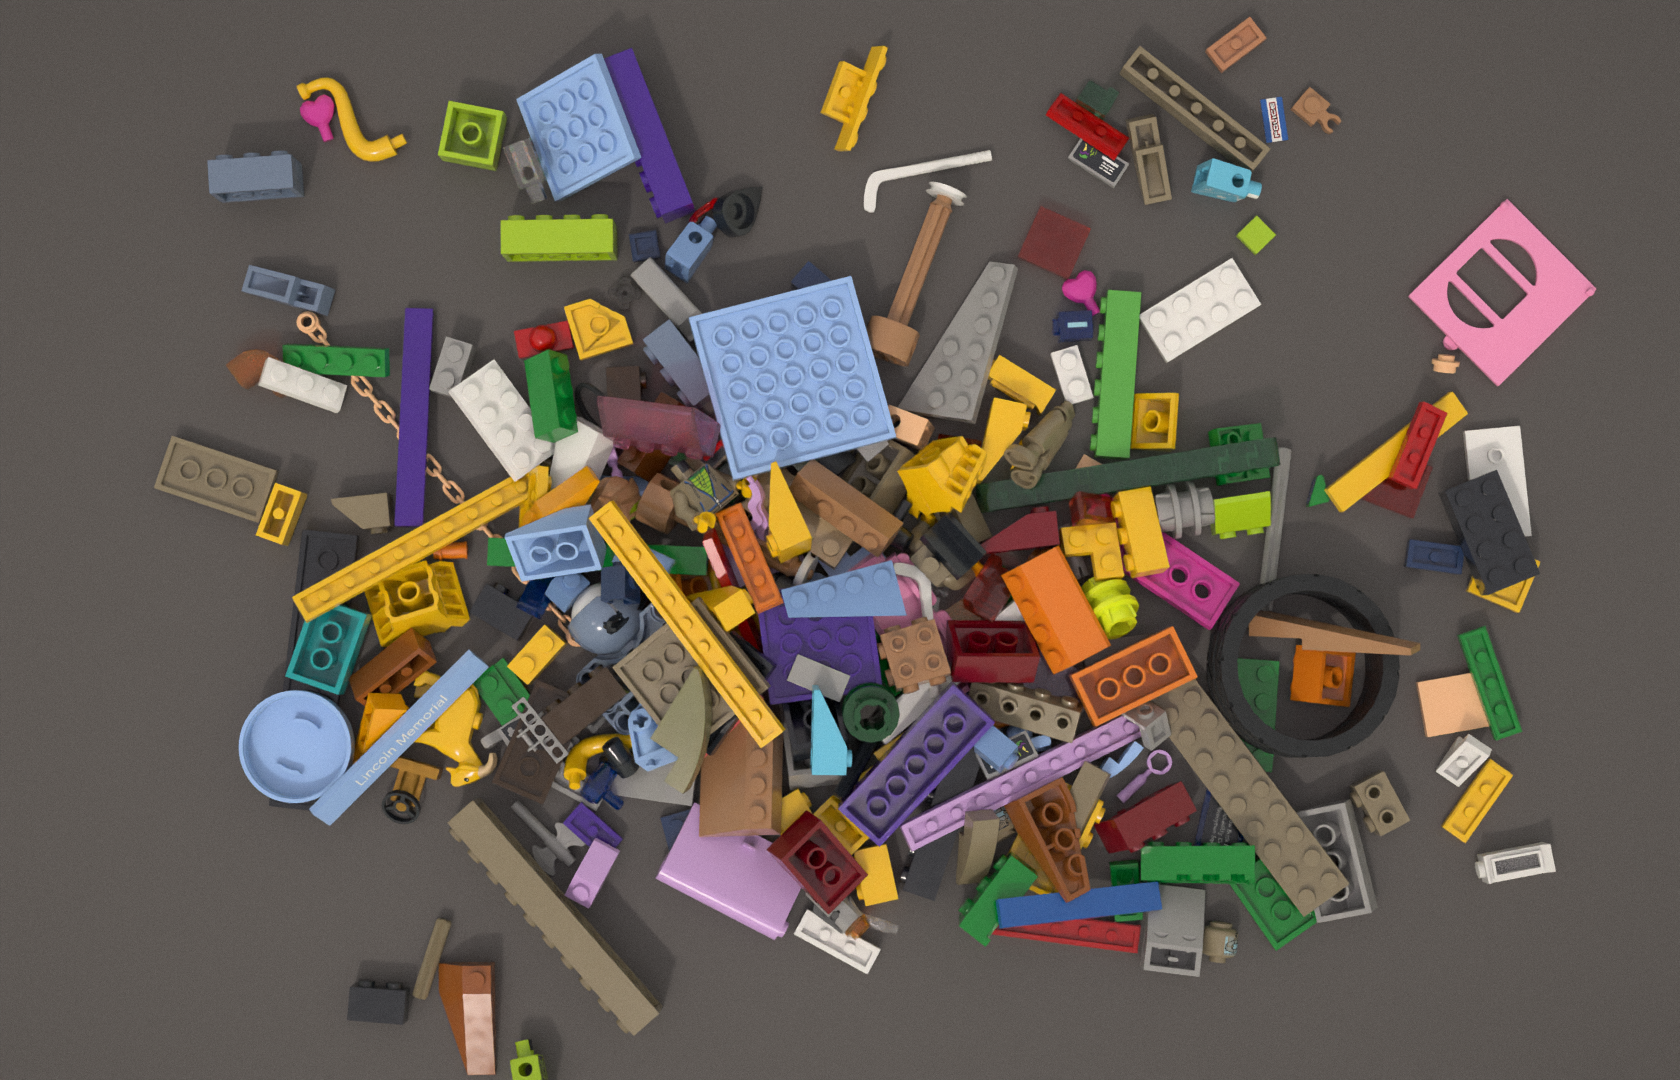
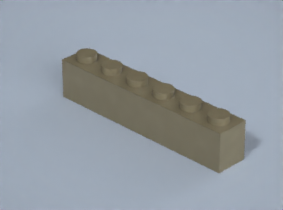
M1141 46L1137 48L1122 67L1120 75L1234 165L1253 172L1271 148Z

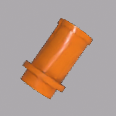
M467 541L452 542L434 552L433 557L434 559H439V561H443V559H468Z

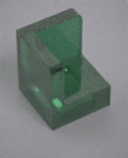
M1088 81L1076 99V103L1101 120H1104L1120 92L1112 87L1107 91L1094 82Z

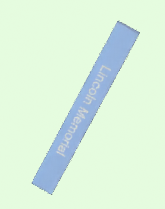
M468 650L309 808L311 813L330 826L489 666L471 650Z

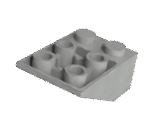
M1159 884L1162 910L1146 912L1140 967L1148 971L1199 977L1203 951L1205 890Z

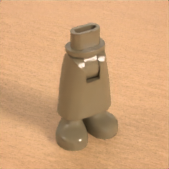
M1064 401L1061 406H1055L1023 438V446L1013 444L1005 450L1004 457L1011 465L1016 466L1011 472V478L1020 487L1031 489L1036 486L1041 478L1042 471L1046 470L1067 438L1068 430H1071L1072 420L1075 417L1073 405L1069 401Z

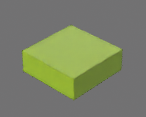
M1258 216L1236 235L1254 255L1276 236Z

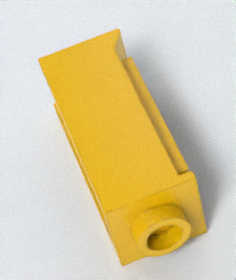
M1001 355L998 356L996 361L993 359L988 377L991 381L990 385L1017 402L1027 404V408L1030 410L1035 408L1040 416L1056 389Z

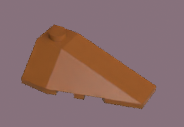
M1063 777L1004 805L1017 833L1066 903L1091 890L1085 857L1081 854L1079 843L1081 833L1080 828L1077 829L1074 814V812H1077L1076 805Z
M495 962L439 963V993L467 1075H495Z

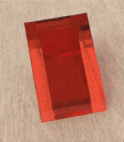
M1082 491L1076 492L1069 501L1072 526L1116 523L1111 509L1112 497Z

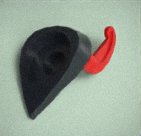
M762 187L743 188L728 192L721 197H715L700 207L690 217L689 222L696 223L700 216L713 208V218L723 234L728 237L746 235L755 223L761 201Z

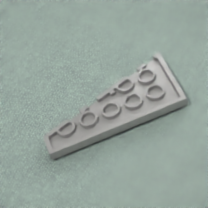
M989 261L898 408L915 415L976 424L1018 271L1015 265Z

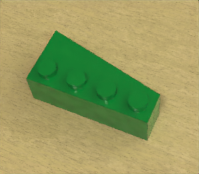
M1147 842V846L1141 848V882L1254 884L1255 845L1249 846L1248 843H1232V846H1220V843L1207 842L1203 843V846H1192L1191 842H1175V846H1164V842Z

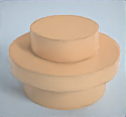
M1438 354V358H1433L1431 363L1434 364L1433 371L1456 373V367H1459L1460 362L1454 361L1455 356Z

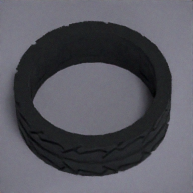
M1320 574L1290 575L1256 585L1236 598L1222 614L1211 635L1207 653L1208 663H1206L1209 690L1215 706L1229 723V726L1248 744L1265 753L1288 758L1331 756L1349 750L1351 746L1354 747L1368 738L1384 720L1396 697L1399 681L1398 670H1400L1399 655L1364 653L1366 673L1363 690L1357 705L1347 719L1334 730L1320 737L1308 740H1298L1277 732L1266 725L1253 712L1244 697L1240 685L1237 660L1240 642L1249 623L1267 604L1286 594L1307 595L1322 600L1337 609L1351 623L1354 629L1394 637L1393 631L1388 625L1389 622L1380 608L1358 588L1341 579Z

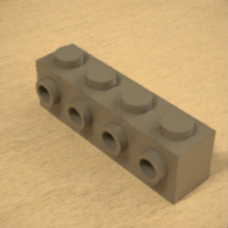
M972 682L969 696L994 718V721L1073 743L1083 711L1082 703H1078V700L1073 697L1063 696L1061 698L1051 695L1050 691L1043 688H1036L1034 690L1024 687L1023 683Z

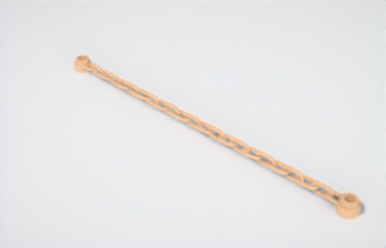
M310 311L301 313L297 318L299 330L308 334L316 343L330 345L326 340L327 333L321 327L319 317ZM310 317L312 323L309 327H305L303 321L305 318ZM318 330L323 334V336H318L319 339L314 335ZM351 376L352 386L361 396H368L373 401L375 413L384 423H391L397 429V438L399 440V424L395 421L396 414L387 402L376 399L372 394V385L364 376ZM359 378H361L369 390L365 388L363 392L355 381L359 382ZM382 405L391 413V415H387V419L378 410V408H382ZM427 454V462L429 458L437 467V469H433V472L427 467L426 472L428 475L440 479L443 483V492L453 503L462 504L465 502V495L461 488L454 481H447L441 474V465L431 454ZM451 485L460 494V496H456V499L447 490V488L451 489ZM488 523L476 529L479 531L483 530L489 538H503L499 534H492L487 528ZM512 567L513 574L521 582L520 576L516 571V567ZM533 580L522 581L523 584H530L536 591L535 599L543 609L553 611L559 618L558 625L566 634L567 642L572 646L581 647L573 640L569 630L562 624V622H567L566 619L570 622L572 620L569 615H562L556 608V604L549 602L548 606H546L540 599L539 595L543 596V592L545 593L547 589L539 588Z

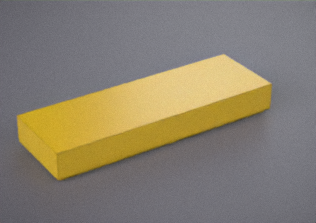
M1488 759L1441 827L1463 843H1466L1513 774L1492 759Z

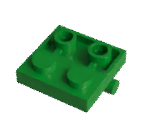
M1261 423L1217 428L1208 431L1211 451H1208V454L1210 452L1264 444ZM1268 464L1215 473L1217 486L1270 478Z

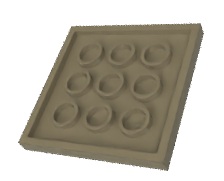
M698 597L691 603L759 695H761L771 687L732 636L722 628L721 622L708 609L702 598ZM666 623L612 668L656 724L659 725L693 668L698 664ZM709 680L712 696L711 735L736 714Z

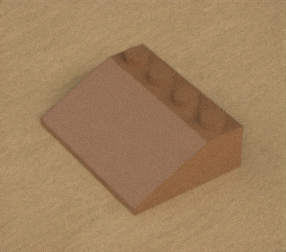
M740 722L728 734L715 754L707 755L701 765L699 837L781 834L783 732L760 748L742 722Z

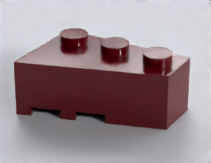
M1182 781L1171 783L1140 799L1138 803L1127 809L1123 808L1117 811V814L1108 820L1100 821L1099 824L1094 823L1093 825L1108 854L1125 850L1133 853L1145 846L1144 841L1150 837L1156 840L1168 833L1166 828L1174 824L1175 827H1178L1190 821L1189 815L1196 812L1197 809Z

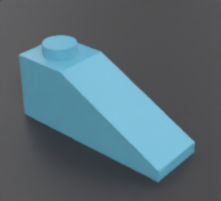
M812 685L811 773L812 775H846L847 767L852 766V750H847L843 736L819 686Z

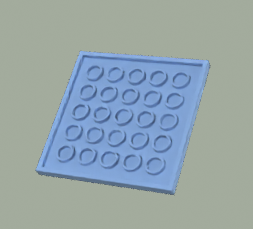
M851 276L689 317V324L733 481L747 478L750 475L754 476L770 472L771 463L775 461L781 469L896 438Z

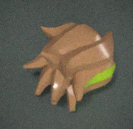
M618 476L606 477L600 480L594 490L590 504L595 514L608 502L614 500L630 522L636 516V510L642 496H640L639 488L633 477L629 481Z

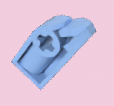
M640 703L631 712L628 719V727L635 763L648 772L677 761L678 757L650 739L658 725Z

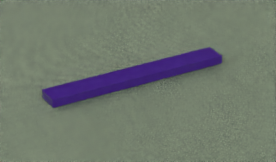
M405 308L395 527L418 528L424 525L430 407L429 388L431 385L434 310L428 308Z

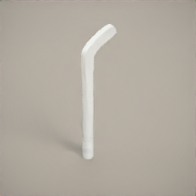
M981 151L876 171L871 174L866 184L864 210L874 213L878 187L882 182L992 161L991 151Z
M893 563L896 575L909 577L918 583L922 617H927L928 620L934 619L931 581L916 566L906 563ZM928 683L930 698L938 697L940 694L939 685L931 687L930 683Z

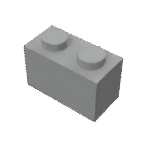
M446 337L429 390L452 398L449 391L468 378L477 348L472 344Z

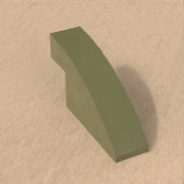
M699 665L693 668L650 738L678 757L664 782L682 794L691 788L700 771L711 732L712 696L709 678Z

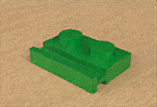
M505 658L489 667L473 683L502 726L518 716L511 706L522 697L528 701L530 696L529 691L519 677L507 667L509 663ZM520 703L517 708L522 713L526 705Z

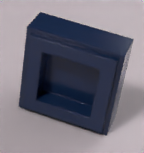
M656 230L629 234L634 263L646 261L650 257L652 259L661 258Z

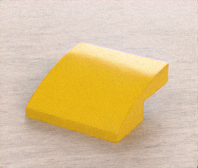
M833 795L813 815L821 819L846 850L853 855L869 837L838 810V804L841 800Z

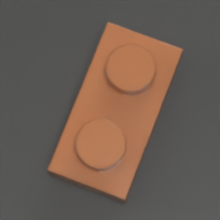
M1249 17L1207 48L1205 53L1218 70L1223 73L1267 38L1252 18Z

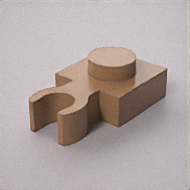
M1311 87L1306 90L1290 109L1310 127L1316 121L1320 123L1322 130L1326 134L1333 132L1327 125L1329 120L1334 121L1337 125L1341 123V119L1337 115L1329 114L1326 111L1331 104Z

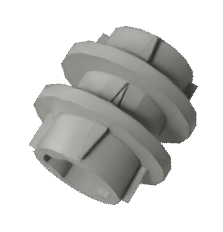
M1192 480L1185 482V491L1177 492L1174 484L1171 483L1166 485V493L1153 496L1161 532L1171 531L1174 539L1181 538L1182 528L1186 527L1191 528L1194 536L1201 535L1202 526L1211 525L1215 521L1210 489L1208 487L1196 488Z

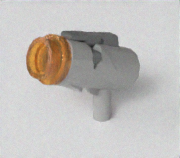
M806 893V896L814 903L813 913L839 933H845L847 937L851 936L854 940H857L870 927L871 924L867 921L868 917L858 909L851 896L846 897L828 915Z

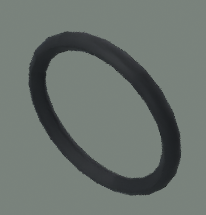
M582 382L578 384L575 389V398L584 418L610 434L614 432L616 416L607 398L598 388L590 383ZM583 388L592 391L603 403L610 417V428H603L590 416L581 398V390Z

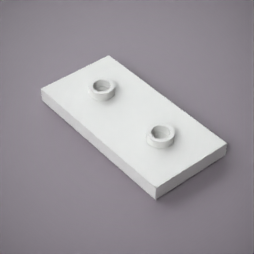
M1520 426L1463 431L1468 480L1497 470L1525 537L1532 536Z

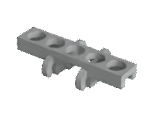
M524 697L511 706L528 727L524 731L522 729L518 730L520 734L516 736L517 738L522 737L530 747L527 750L528 752L532 749L535 752L537 750L536 746L541 743L556 763L569 754L540 718L545 714L543 711L537 714ZM520 703H524L528 708V711L524 714L517 708ZM533 714L534 718L528 722L526 716ZM537 725L545 727L544 735L538 736L535 733ZM530 730L538 740L536 743L527 735V731ZM553 739L554 744L548 747L546 743ZM555 747H559L563 752V755L559 758L552 752Z

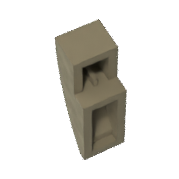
M1149 114L1126 119L1133 161L1144 204L1148 205L1171 200L1172 196L1164 149L1160 142L1156 116Z
M992 809L965 812L964 832H959L957 885L979 883L984 876L988 875L996 849L1000 818Z

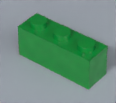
M548 349L525 360L524 364L535 438L555 443L578 433L577 415L567 355Z

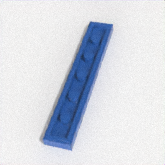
M1158 881L1094 888L1067 903L1059 893L995 900L999 929L1162 910Z

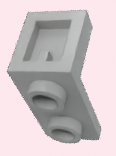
M1150 701L1121 714V716L1139 726L1143 744L1151 751L1171 736L1166 711Z

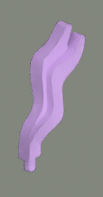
M750 475L746 478L750 483L748 486L752 491V498L748 503V509L753 516L750 524L755 536L757 537L758 535L759 539L766 542L769 514L763 505L765 492L759 481H755Z

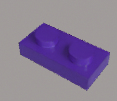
M583 802L563 822L567 828L589 847L595 838L614 848L624 839Z

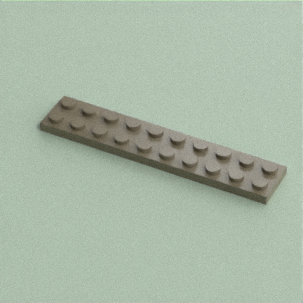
M1196 679L1150 700V702L1166 711L1171 731L1169 738L1249 845H1255V853L1303 917L1350 884L1241 738L1229 726V723Z

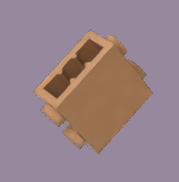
M927 617L918 618L911 621L912 626L901 628L900 625L891 626L884 629L885 634L880 635L881 643H877L878 653L881 660L886 659L889 669L885 670L886 679L889 687L894 686L896 692L903 691L905 695L920 690L919 685L930 683L931 687L947 682L946 677L951 675L935 619L928 620Z

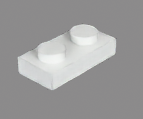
M1075 345L1050 353L1064 401H1069L1073 405L1093 399L1094 397L1078 346Z

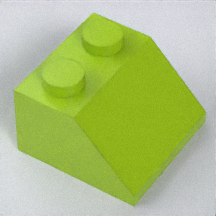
M1270 491L1213 500L1215 521L1210 525L1212 535L1219 534L1220 539L1237 537L1236 532L1247 530V535L1264 533L1263 527L1271 526Z

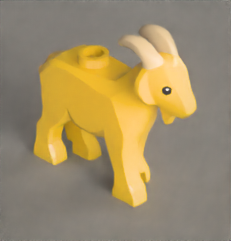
M426 670L415 679L414 686H416L414 697L421 698L441 676ZM473 684L435 720V723H432L414 741L430 745L459 763L457 768H445L451 774V784L454 787L474 783L492 773L497 766L498 758L496 753H490L487 764L483 765L471 744L474 729L479 730L483 719V714L479 713L481 707L479 691Z

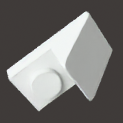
M1470 734L1464 739L1458 737L1438 765L1436 772L1459 787L1490 756L1492 749Z

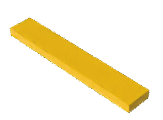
M1453 391L1448 392L1433 404V406L1448 413L1439 436L1468 414ZM1410 423L1324 489L1339 512L1347 510L1389 477Z

